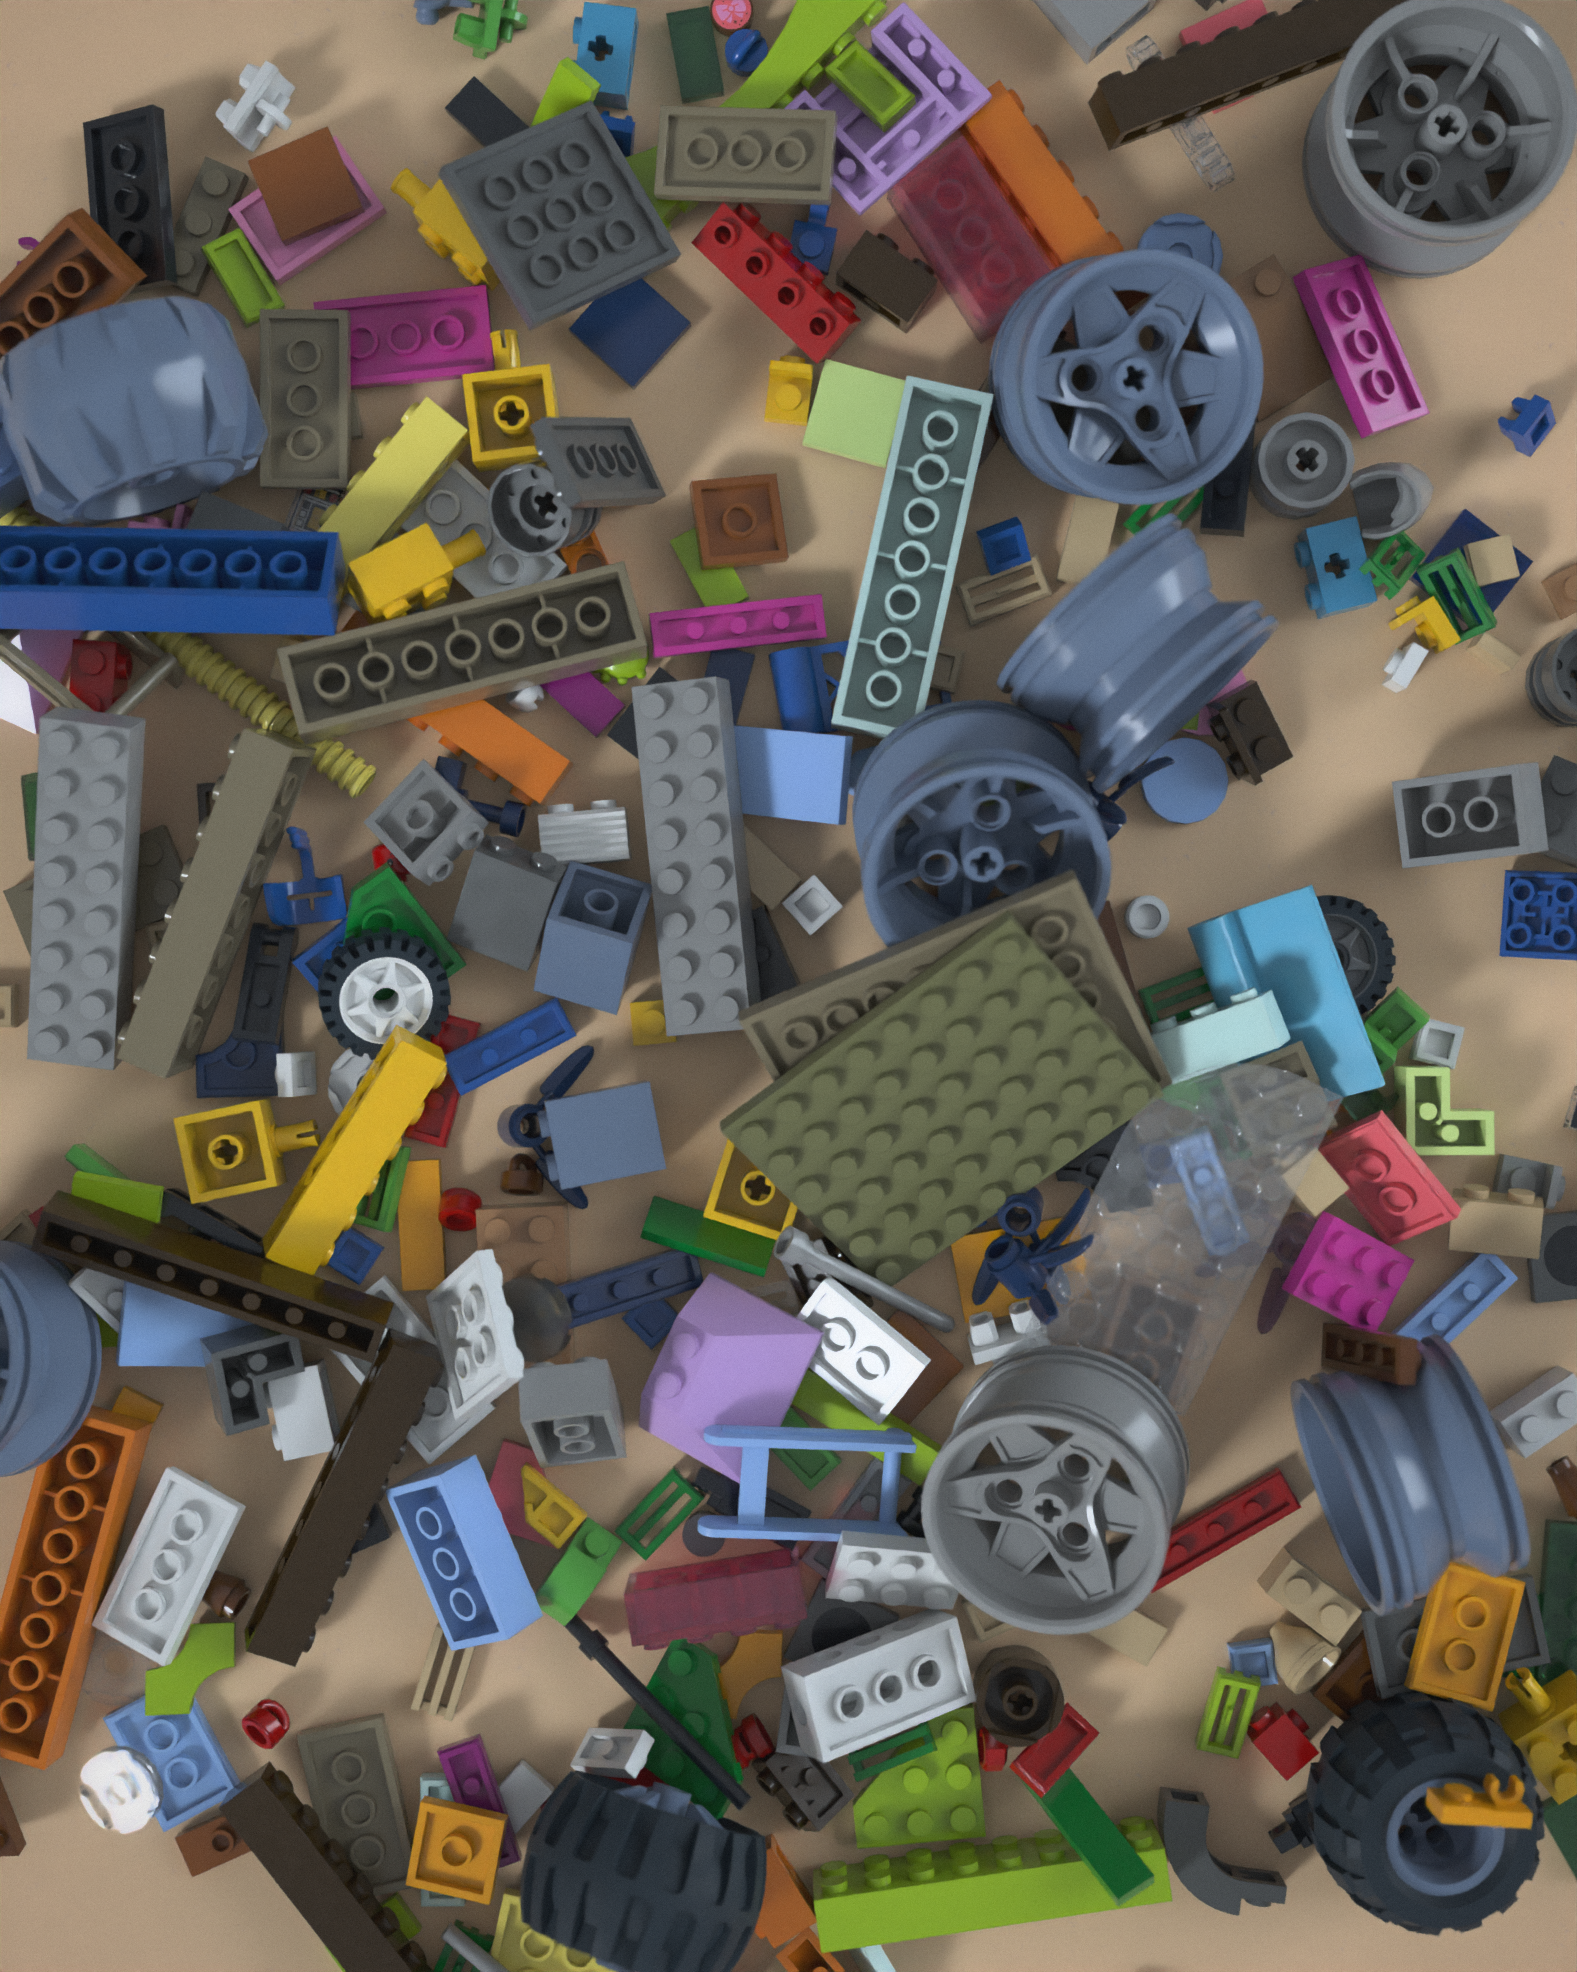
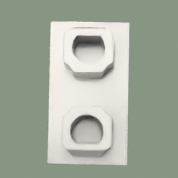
M265 61L262 67L247 64L239 76V84L245 90L240 101L237 103L230 98L224 100L216 111V117L224 124L223 127L244 148L253 153L263 137H268L275 125L281 129L288 130L292 124V121L283 112L291 101L289 97L295 90V87L280 74L279 69L268 61Z
M1028 1299L1012 1303L1008 1307L1012 1322L995 1326L992 1313L987 1311L973 1314L969 1317L970 1334H967L975 1365L992 1361L993 1365H995L1000 1360L1014 1353L1051 1344L1045 1325L1039 1321L1030 1308Z

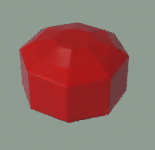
M982 1726L978 1733L977 1745L979 1764L984 1769V1772L1002 1771L1008 1759V1745L996 1740Z

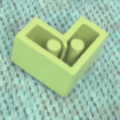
M1437 1065L1394 1066V1125L1419 1156L1495 1155L1494 1111L1481 1108H1450V1067Z

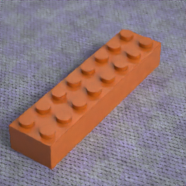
M91 1405L88 1415L74 1437L55 1456L36 1468L0 1602V1757L45 1770L64 1754L97 1628L92 1626V1623L108 1591L151 1432L152 1422Z

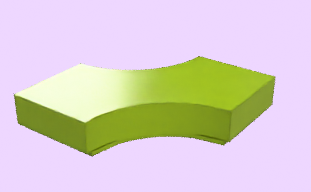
M236 1622L190 1624L187 1642L172 1663L164 1667L149 1669L145 1672V1716L191 1713L195 1694L204 1680L216 1671L236 1666Z

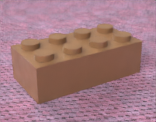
M568 1202L482 1205V1207L476 1209L477 1250L493 1249L496 1264L502 1270V1289L506 1305L510 1307L513 1314L512 1330L516 1346L523 1355V1369H529L531 1365L540 1362H550L555 1365L574 1363V1328L547 1337L541 1336L530 1296L532 1292L572 1280Z

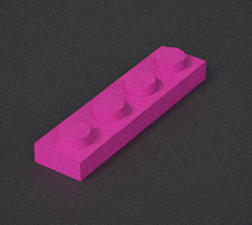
M822 594L654 612L648 615L654 658L820 640L827 637Z

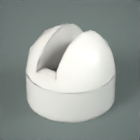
M540 685L509 692L506 694L505 700L521 712H532L538 708L534 701H543V689Z

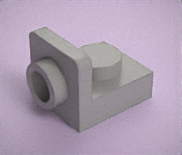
M1500 1154L1492 1192L1508 1193V1189L1512 1188L1531 1190L1535 1192V1196L1543 1197L1544 1208L1554 1209L1556 1201L1562 1199L1565 1190V1177L1562 1176L1563 1168L1548 1163Z

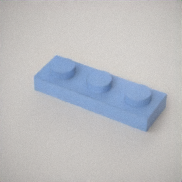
M1475 1253L1397 1326L1391 1334L1416 1338L1419 1342L1423 1337L1436 1334L1441 1336L1447 1343H1450L1504 1293L1518 1277L1497 1255Z

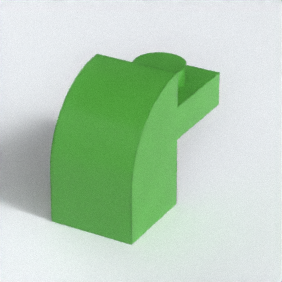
M1398 986L1371 1012L1368 1011L1361 1017L1382 1074L1396 1062L1398 1050L1426 1025L1430 1018V1015Z
M587 1517L562 1556L551 1567L536 1590L535 1596L540 1609L563 1626H566L591 1595L607 1571L606 1568L623 1541Z

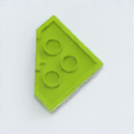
M973 1703L927 1721L935 1740L937 1751L877 1774L866 1788L863 1787L854 1798L853 1811L857 1849L986 1837ZM923 1737L896 1747L887 1760L925 1745Z

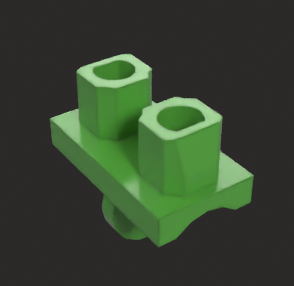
M467 0L480 4L479 16L475 17L460 13L455 22L453 40L472 47V56L486 59L487 52H494L496 49L499 26L501 27L499 40L511 43L513 30L526 29L528 17L517 11L518 0H505L504 8H502L503 0Z

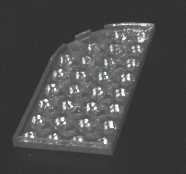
M1232 1063L1200 1069L1162 1088L1164 1096L1158 1098L1157 1095L1151 1097L1148 1103L1139 1109L1123 1132L1069 1241L1070 1243L1093 1234L1094 1238L1090 1248L1075 1259L1057 1266L1046 1288L1050 1291L1057 1304L1058 1317L1052 1320L1049 1325H1044L1033 1314L1023 1334L1024 1337L1042 1346L1065 1345L1088 1348L1119 1359L1150 1380L1167 1398L1176 1414L1182 1417L1185 1416L1343 1099L1342 1096L1283 1069L1252 1063Z

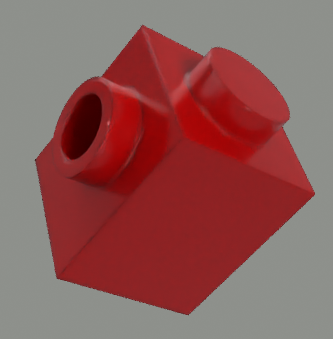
M1276 1701L1272 1706H1264L1252 1715L1247 1735L1286 1781L1319 1754L1311 1739L1305 1734L1310 1729L1309 1725L1293 1707L1286 1712Z

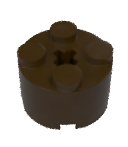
M1020 1645L995 1648L987 1653L986 1657L979 1664L973 1679L976 1701L974 1702L984 1727L996 1740L1016 1747L1033 1745L1048 1733L1051 1734L1059 1725L1064 1712V1694L1051 1662L1040 1652ZM1017 1690H1024L1025 1694H1020L1017 1701L1011 1700L1010 1694H1016Z

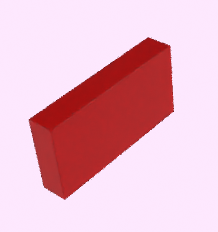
M1067 1702L1064 1705V1712L1057 1728L1051 1734L1048 1733L1043 1738L1037 1740V1743L1027 1746L1011 1763L1009 1768L1038 1796L1043 1798L1094 1741L1099 1732Z

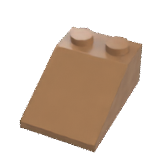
M1275 254L1227 282L1243 301L1250 313L1261 345L1263 387L1256 417L1257 423L1333 377L1299 295Z

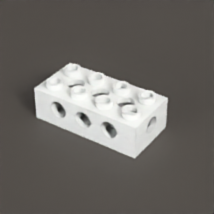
M927 1609L781 1666L801 1751L823 1763L976 1701L957 1616L940 1610Z

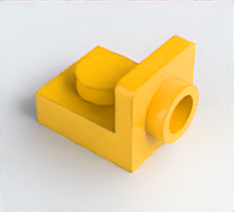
M785 355L780 356L779 361L770 360L765 422L807 426L813 365L805 364L806 360L804 358Z
M1415 596L1394 609L1398 618L1388 623L1393 631L1414 618L1418 624L1415 627V632L1419 640L1427 649L1432 648L1435 654L1461 641L1434 596L1422 603L1418 596Z

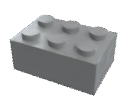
M1538 762L1392 782L1402 869L1549 850Z
M582 1357L570 1364L555 1365L550 1362H540L531 1365L529 1369H523L524 1377L518 1381L520 1420L540 1468L627 1458L623 1407L607 1359L600 1360L596 1357Z

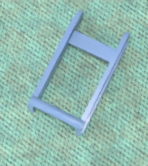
M710 1425L704 1429L703 1439L705 1442L716 1446L742 1447L737 1516H703L698 1519L697 1530L700 1534L713 1538L831 1542L839 1541L842 1530L909 1537L896 1522L902 1453H916V1444L912 1441V1435L909 1432H904L899 1428H888L886 1431L746 1425ZM769 1448L884 1452L879 1521L764 1517Z

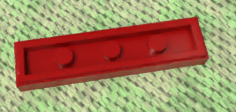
M1277 1467L1172 1527L1163 1567L1151 1593L1302 1508L1280 1469Z

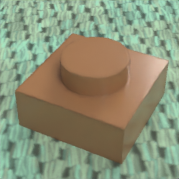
M1577 564L1541 582L1560 620L1577 612Z

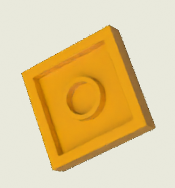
M425 1795L420 1802L405 1885L490 1905L494 1897L509 1815Z

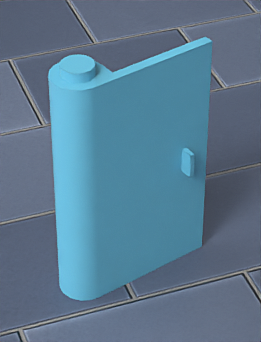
M1312 885L1210 918L1187 928L1217 1009L1232 1004L1230 996L1246 989L1255 987L1258 994L1272 989L1291 1037L1289 1041L1279 1048L1238 1061V1066L1302 1041L1320 1080V1085L1327 1101L1385 1085Z

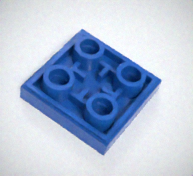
M1505 870L1499 956L1577 961V872Z

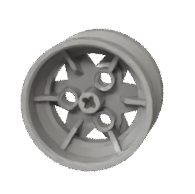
M1409 0L1389 10L1373 22L1354 43L1340 66L1335 79L1316 106L1306 131L1302 155L1303 181L1307 198L1319 224L1330 239L1350 257L1361 255L1367 267L1391 276L1416 279L1434 278L1461 271L1479 262L1492 253L1514 231L1519 223L1546 198L1557 184L1568 164L1577 132V95L1568 64L1553 39L1536 21L1518 8L1502 0ZM1427 64L1448 66L1435 82L1424 74H1413L1407 69L1408 67ZM1488 89L1501 104L1509 123L1504 122L1501 116L1495 112L1483 111ZM1367 95L1377 117L1354 124L1359 105L1363 97ZM1404 95L1416 96L1420 100L1422 108L1410 107L1406 103ZM1476 130L1484 133L1488 138L1489 145L1477 143L1472 136V131ZM1406 171L1418 172L1423 178L1424 185L1417 186L1409 182L1406 177ZM1509 171L1503 188L1492 201L1486 174ZM1361 174L1383 175L1376 192L1368 185ZM1434 202L1446 221L1428 222L1419 220V218Z
M1051 1345L1026 1349L1000 1360L990 1367L971 1388L959 1410L952 1434L944 1442L937 1454L924 1484L921 1505L922 1524L928 1546L937 1565L956 1590L976 1607L1000 1621L1024 1630L1055 1635L1078 1634L1101 1629L1119 1621L1136 1609L1149 1595L1163 1567L1170 1542L1171 1527L1180 1512L1190 1475V1452L1183 1426L1167 1398L1150 1380L1133 1367L1105 1353L1076 1346ZM1039 1426L1058 1428L1069 1433L1065 1438L1056 1441ZM990 1442H992L1002 1460L994 1466L977 1462L978 1455ZM1112 1457L1121 1464L1132 1484H1127L1107 1474ZM1007 1479L1013 1480L1019 1485L1012 1484ZM1073 1522L1079 1523L1083 1525L1085 1528L1079 1527L1075 1525ZM1105 1530L1128 1533L1130 1535L1123 1541L1107 1545Z

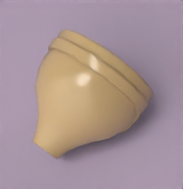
M1279 1621L1269 1631L1274 1644L1277 1672L1285 1681V1685L1296 1695L1306 1692L1321 1681L1341 1656L1342 1650L1338 1647V1644L1337 1646L1333 1645L1311 1627L1292 1626Z

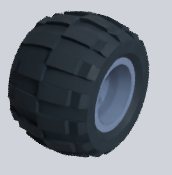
M1419 1691L1395 1693V1696L1377 1703L1366 1699L1349 1709L1351 1716L1338 1728L1332 1725L1320 1741L1321 1745L1319 1747L1322 1755L1319 1762L1311 1763L1306 1789L1310 1809L1307 1815L1314 1845L1323 1859L1328 1872L1338 1886L1348 1893L1355 1904L1387 1924L1390 1921L1396 1926L1399 1925L1410 1932L1439 1936L1441 1931L1447 1928L1464 1933L1482 1927V1920L1497 1911L1503 1914L1518 1900L1516 1893L1524 1881L1533 1879L1541 1860L1539 1858L1540 1852L1536 1846L1537 1841L1545 1838L1543 1804L1534 1788L1537 1783L1533 1771L1521 1749L1491 1718L1479 1713L1472 1705L1453 1698L1445 1699L1430 1694L1427 1696ZM1487 1773H1490L1499 1780L1498 1792H1503L1509 1786L1510 1775H1516L1524 1785V1794L1521 1801L1533 1813L1531 1829L1440 1823L1426 1806L1427 1788H1444L1447 1783H1458L1470 1787L1473 1792L1486 1793L1483 1783ZM1406 1825L1405 1830L1398 1834L1399 1826ZM1437 1825L1435 1829L1426 1833L1430 1826Z

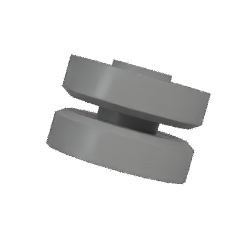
M1304 412L1285 417L1268 430L1253 450L1249 483L1252 494L1261 507L1276 517L1297 520L1314 516L1339 497L1351 480L1355 462L1351 441L1340 425L1324 415ZM1297 463L1303 465L1305 469L1303 472L1296 467Z

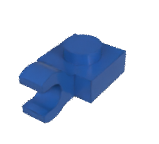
M811 205L808 222L799 220L794 222L790 241L793 246L791 252L802 263L807 261L819 269L823 275L828 276L837 229L826 226L830 205Z

